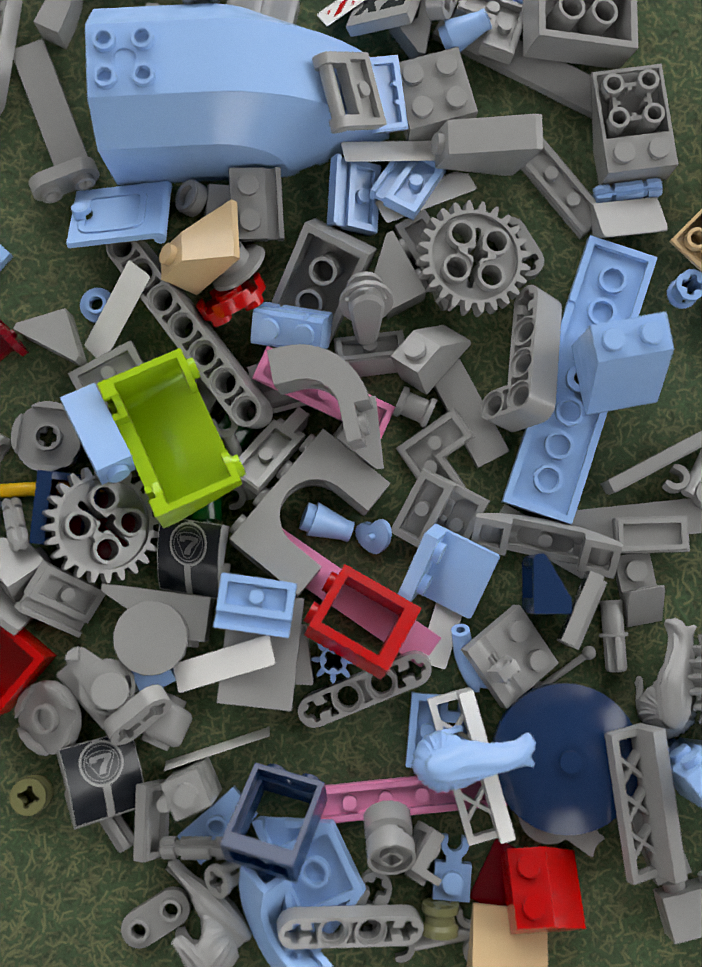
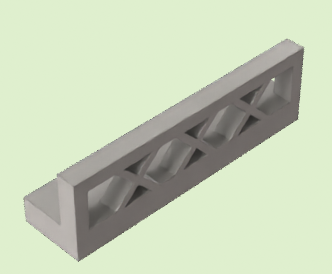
M639 723L606 732L605 740L626 881L632 885L656 877L665 879L673 884L687 881L666 730ZM631 737L632 751L627 760L621 757L619 741ZM631 773L637 777L638 783L632 798L627 795L625 787ZM638 810L642 813L643 825L636 835L632 832L631 821ZM644 847L648 850L650 866L638 870L636 859Z

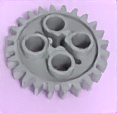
M471 200L465 203L462 210L455 202L450 207L449 212L442 208L437 214V218L432 217L427 223L428 229L424 228L419 236L424 242H420L415 251L423 255L416 260L415 265L425 267V270L418 277L420 280H430L431 283L425 289L426 292L437 290L439 294L436 297V303L441 302L443 299L449 301L447 305L448 311L459 305L461 316H465L470 308L473 309L475 317H479L484 312V308L491 315L497 310V305L503 309L510 303L509 299L513 300L520 294L517 288H521L527 282L521 275H525L530 270V266L522 262L531 254L520 249L527 242V239L516 238L515 234L521 227L518 225L510 228L507 225L511 217L509 214L502 219L498 218L499 207L497 206L488 213L483 201L476 210H474ZM476 230L479 231V241L477 243ZM452 233L461 235L465 244L457 242L453 238ZM487 241L494 242L498 251L491 250L487 245ZM474 247H475L473 256H472V255H469L470 252H471V251L474 249ZM473 261H474V262L477 263V264H476V265L473 267V269L471 270V267H472ZM447 266L456 268L460 278L451 276ZM481 274L489 275L493 280V285L486 284ZM469 275H470V287H471V288H468L467 285H466V284H467V277H468Z
M86 467L81 469V480L74 473L67 476L70 487L63 483L55 486L61 496L51 495L47 498L55 507L54 509L42 511V515L50 518L51 523L42 526L41 530L52 532V537L44 541V545H56L57 549L50 557L55 559L63 556L65 560L60 567L61 570H67L74 566V578H80L87 572L88 583H95L99 574L102 583H110L112 573L118 581L125 580L124 569L131 574H137L136 561L141 564L149 563L144 552L157 551V548L150 541L153 538H158V532L153 530V525L160 523L156 517L152 516L153 510L148 503L149 497L146 493L142 494L140 491L143 486L142 481L130 483L132 472L120 482H108L102 485L96 472L94 471L93 476L89 468ZM97 489L103 490L108 495L109 501L105 508L98 507L94 502V493ZM83 502L92 515L81 510L78 507V503ZM126 513L131 515L136 523L134 530L130 533L125 531L121 525V519ZM73 516H78L84 522L85 528L80 536L74 535L69 529V521ZM106 517L108 521L105 526L109 530L99 532L100 522L97 519ZM114 534L122 537L127 542V546L123 547ZM102 540L107 541L112 549L111 555L107 560L101 559L97 553V546Z

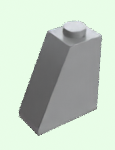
M542 114L447 120L432 137L431 152L435 155V168L513 176L543 150Z

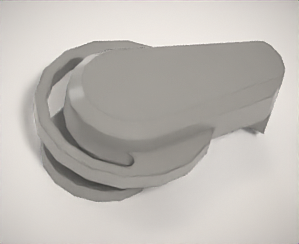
M364 271L356 273L348 280L347 287L340 295L339 307L341 313L352 321L355 339L361 345L375 343L379 335L382 318L392 309L393 297L391 290L382 283L381 278L377 274Z
M82 647L72 648L66 654L65 661L67 666L79 681L80 699L86 708L95 714L111 715L117 708L126 703V700L128 701L134 696L136 688L134 675L119 660L101 659L88 649ZM126 675L130 676L132 684L130 696L129 685L127 680L125 679ZM96 706L100 707L101 709L112 710V711H108V712H107V711L97 710V709H96Z

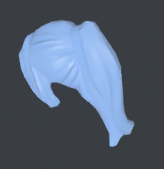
M454 725L452 728L438 730L425 735L422 741L418 743L417 749L413 753L412 761L413 772L417 775L418 780L422 781L424 786H428L429 789H433L437 793L441 791L448 792L450 790L466 788L476 781L522 766L534 768L535 763L531 755L535 750V741L530 733H524L517 740L503 743L466 741L465 739L461 740L455 735L464 730L463 726Z

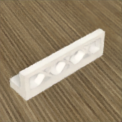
M470 687L427 698L436 731L444 730L443 726L447 729L453 727L441 720L437 705L457 699L461 714L455 725H461L464 721L467 734L464 732L457 734L468 741L488 743L474 691ZM497 774L480 780L482 785L474 799L461 792V789L453 790L469 846L498 838L501 844L516 840ZM483 795H485L488 807L480 803ZM464 800L471 803L468 811L466 810ZM478 807L490 814L494 828L473 834L470 819Z

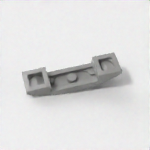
M477 513L471 541L502 556L506 555V550L528 555L544 553L548 559L576 564L578 572L585 573L591 570L612 579L615 577L623 548L622 543L588 529L545 518L507 513Z

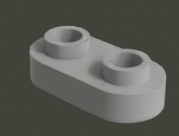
M81 156L34 174L29 179L28 184L36 200L54 203L60 200L63 195L72 191L90 189L95 185L100 173L93 158Z
M172 886L165 888L132 909L126 915L121 925V934L124 941L133 948H145L182 925L191 912L192 903L190 896L184 889ZM169 903L174 904L178 912L176 914H169L165 909V905ZM134 925H143L146 930L145 934H137L134 931Z

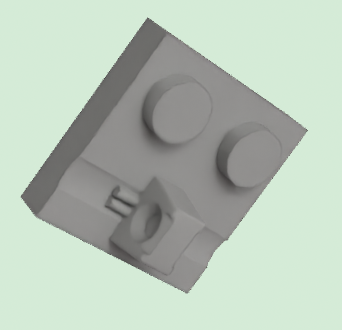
M512 605L461 649L496 702L505 709H508L520 696L525 694L559 663L520 605Z

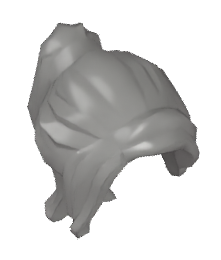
M677 618L666 619L664 622L668 634V644L664 664L658 673L657 680L645 692L641 676H637L634 682L636 686L637 716L644 724L664 728L667 739L685 734V731L695 724L694 718L697 715L696 711L693 710L696 696L689 695V691L695 686L694 682L688 679V675L694 674V668L689 664V660L695 659L692 647L694 646V632L697 627L695 625L686 626L683 621Z
M169 859L165 870L188 893L201 919V936L199 940H194L188 934L186 927L183 926L176 929L175 938L171 943L179 954L184 967H233L239 958L238 948L243 943L249 941L253 935L245 917L228 896L222 899L214 897L209 892L204 880L195 876L180 860Z

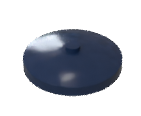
M575 683L546 684L529 690L520 696L502 715L492 739V743H503L517 740L524 733H530L535 741V750L531 755L535 763L534 768L522 766L497 774L504 799L509 807L531 826L556 835L586 834L600 829L613 821L617 814L605 733L631 726L632 723L627 715L606 695ZM631 737L619 741L621 757L627 760L632 751ZM632 773L625 784L626 793L631 798L638 785L637 777Z

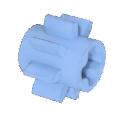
M317 644L322 654L321 656L311 657V661L320 662L321 665L316 675L319 677L325 672L330 674L331 683H335L336 675L341 672L345 677L349 678L350 673L346 666L347 663H353L341 657L342 667L338 669L333 665L328 668L325 665L328 659L325 653L330 650Z

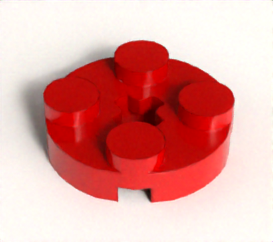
M255 272L252 279L246 280L231 290L217 291L214 288L209 292L212 299L205 304L201 298L196 307L204 321H211L214 327H219L232 319L233 316L231 314L243 308L249 311L260 306L264 302L261 294L265 291L266 285L259 272Z

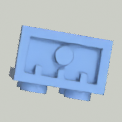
M435 523L424 533L398 595L411 602L420 594L469 619L473 616L500 559V555Z

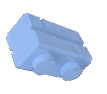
M264 302L253 310L251 343L277 348L303 344L327 349L330 345L333 313L289 305L281 307L280 304Z

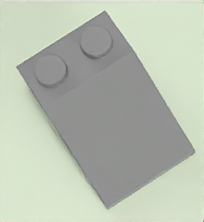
M317 218L305 222L271 303L280 304L281 307L289 305L332 312L331 343L344 318L339 307L340 295L347 287V282L351 276L359 272L368 271L377 248L333 226H327V223Z

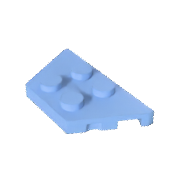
M259 816L251 823L260 841L293 850L305 818ZM320 819L297 883L292 882L291 899L293 907L355 906L366 890L364 882L334 819ZM330 921L323 926L322 931L329 934L334 933L341 922ZM312 923L313 930H310V932H315L314 923Z

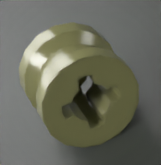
M32 774L18 781L10 792L9 801L11 807L22 816L37 814L53 798L52 783L41 774ZM24 794H28V797L30 798V803H29V800L27 799L26 795H24Z
M432 897L424 899L422 901V911L425 914V921L423 922L424 931L422 935L429 939L441 941L457 938L458 925L455 923V916L459 913V903L457 901L433 900Z

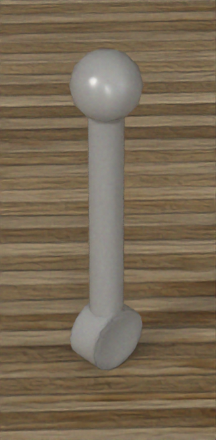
M592 646L584 647L582 654L544 681H538L532 689L554 683L586 659H594L596 656L595 648Z

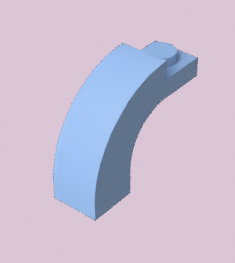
M241 865L239 892L243 911L253 937L270 967H333L320 949H288L279 941L276 921L282 911L293 907L291 899L292 881ZM293 924V928L289 932H295L300 924Z

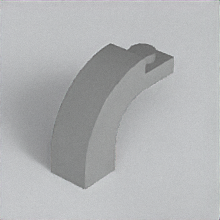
M287 345L267 350L273 384L281 395L304 389H318L331 394L338 401L346 441L350 448L357 450L367 447L365 436L371 434L366 413L360 414L359 412L374 408L362 380L350 364L337 354L312 345Z

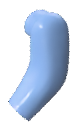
M466 624L454 625L451 629L452 645L458 669L467 686L474 692H479L480 688L487 687L461 651L472 640L470 629Z

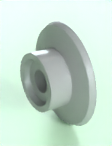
M239 241L240 259L213 281V287L217 291H227L248 280L262 264L265 257L264 248L256 244L243 246Z

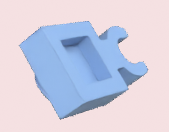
M443 833L445 837L441 843V848L445 854V859H435L433 874L442 879L439 887L435 884L432 885V899L469 903L472 863L462 861V857L469 849L466 836L462 835L461 845L456 849H452L448 846V834Z

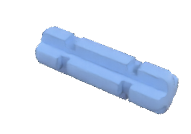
M659 178L646 179L644 182L636 180L614 183L611 187L609 184L598 185L593 189V198L597 203L642 199L644 197L658 198L662 195V182Z

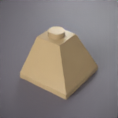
M229 200L182 231L170 243H166L163 246L159 255L161 280L198 295L240 259L236 201Z

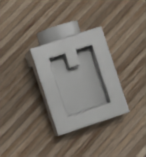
M418 820L411 835L414 837L416 862L413 867L405 872V875L422 886L428 880L439 887L442 879L428 871L427 868L438 856L445 836Z

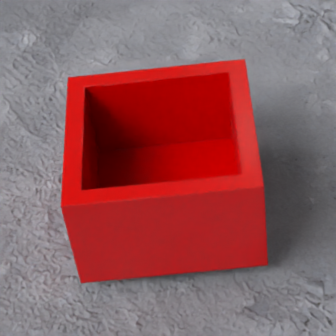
M0 626V715L11 711L17 703L18 696L26 687L33 685L57 656L25 627L14 636Z

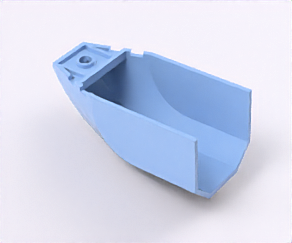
M218 3L93 9L85 24L87 98L97 150L118 186L164 180L170 183L186 182L190 179L196 181L229 180V168L265 167V169H275V167H281V177H289L305 168L329 162V159L337 153L343 154L341 142L384 141L389 139V133L372 135L371 130L331 133L329 126L331 115L320 73L315 71L312 57L326 51L362 52L334 37L250 9ZM334 69L346 115H348L337 70Z

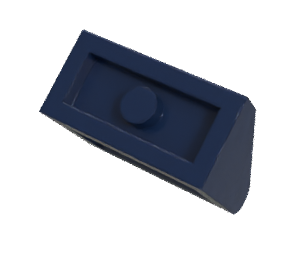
M38 470L29 543L44 544V541L51 538L52 532L41 530L42 526L51 523V519L42 515V511L54 509L55 506L47 498L51 495L56 496L57 489L55 486L58 484V481L68 482L67 476L70 473ZM75 474L81 480V475ZM97 489L94 493V502L97 506L100 489ZM83 503V511H86L87 513L92 515V513L88 511V509L85 507V504ZM81 520L80 535L85 528L83 520Z
M538 553L525 556L522 559V609L524 612L532 614H572V598L547 555Z

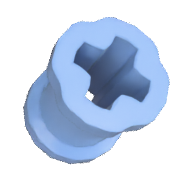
M688 269L669 284L667 298L674 307L686 309L691 307L698 298L702 297V272L696 269Z

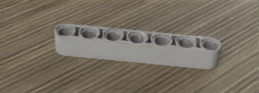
M144 240L106 244L108 256L121 273L129 260L146 273L152 270L151 279L140 296L141 300L178 349L181 348L186 359L193 358L201 379L231 419L242 427L253 429L266 427L273 417V408L270 402L211 325L203 320L197 307L184 290L161 280V263L148 243ZM132 244L131 252L126 256V249ZM172 296V305L166 310V300ZM192 322L193 331L190 336L186 337V327ZM213 348V361L207 365L206 354ZM234 376L235 387L228 393L226 389L227 380ZM252 403H255L257 413L254 419L250 421L247 417V409Z

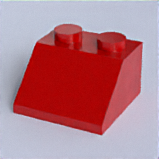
M542 846L509 848L501 855L510 935L586 929L574 850Z

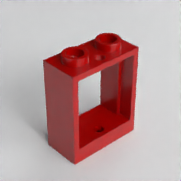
M344 564L339 574L333 571L330 573L321 590L327 593L321 605L314 601L303 621L308 623L309 626L304 636L381 680L389 671L422 608ZM343 584L399 615L378 655L322 623Z

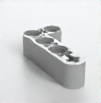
M534 285L524 287L515 299L508 384L489 392L484 397L480 407L482 418L509 432H516L545 422L554 412L556 405L562 306L559 300Z

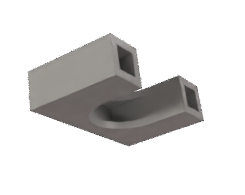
M322 429L317 436L311 433L298 449L302 452L294 463L288 460L276 474L279 481L271 490L265 487L254 499L252 504L256 508L248 517L242 514L229 529V532L233 534L229 538L230 544L273 580L297 583L296 598L312 581L322 566L292 543L284 533L280 522V510L286 499L297 490L305 487H323L337 494L361 515L365 516L390 485V482L325 429Z

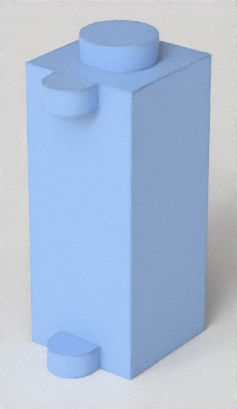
M95 383L60 397L65 412L102 485L108 482H120L128 477L130 472L136 470L132 455Z

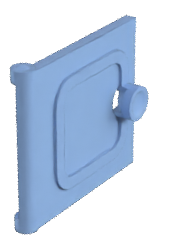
M164 180L77 191L75 202L71 206L72 217L66 242L67 247L77 248L154 239L159 244L165 243L167 239L172 184ZM93 214L90 219H86L85 215Z

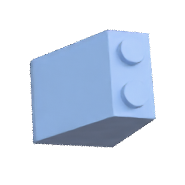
M666 312L593 324L573 343L571 348L585 415L658 402L674 351Z

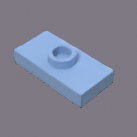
M398 55L369 57L387 125L379 129L371 130L372 135L409 129Z
M234 785L181 831L177 837L181 839L182 836H211V840H215L217 836H223L239 801L241 792ZM197 860V861H198V863L201 865V864L204 863L206 860Z

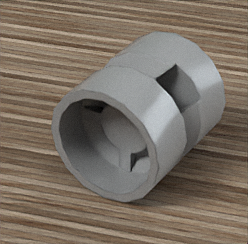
M380 801L372 804L363 815L369 868L378 874L395 875L409 870L416 862L414 837L411 836L413 832L410 810L405 804L398 801Z

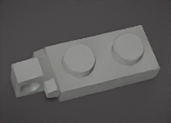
M297 407L286 421L279 418L277 421L273 419L239 457L246 472V475L240 477L242 485L256 495L266 487L281 467L302 445L306 438V435L302 432L308 425L309 413Z

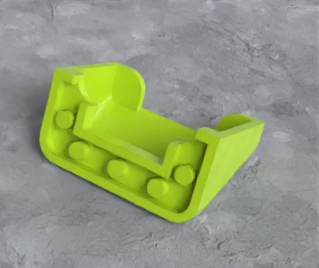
M181 348L97 383L104 401L108 403L113 420L132 455L134 465L144 485V490L150 499L148 501L154 515L163 529L178 523L242 485L240 477L246 475L238 455L230 457L228 451H226L195 382L196 379L201 378L199 370L192 357L185 359Z

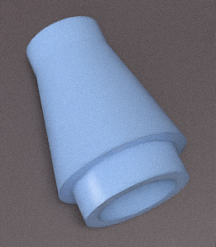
M485 8L477 12L444 20L445 24L438 27V32L446 50L459 47L461 52L486 31L492 29V24Z
M308 502L302 515L299 529L306 531V536L348 542L355 522L347 520L320 502H317L316 505Z

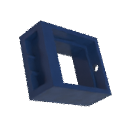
M255 762L220 842L225 860L297 883L328 800L325 782H322L312 774L304 773L298 775L287 772L277 764L263 765ZM265 790L310 803L293 850L246 836Z

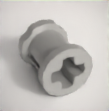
M404 386L392 415L396 417L403 415L419 422L420 427L426 428L437 399H425L410 392V388Z
M225 861L222 864L216 863L206 868L204 878L209 892L218 899L228 896L232 888L239 885L240 872H237L236 869L241 867V865ZM221 877L222 880L217 882V878Z

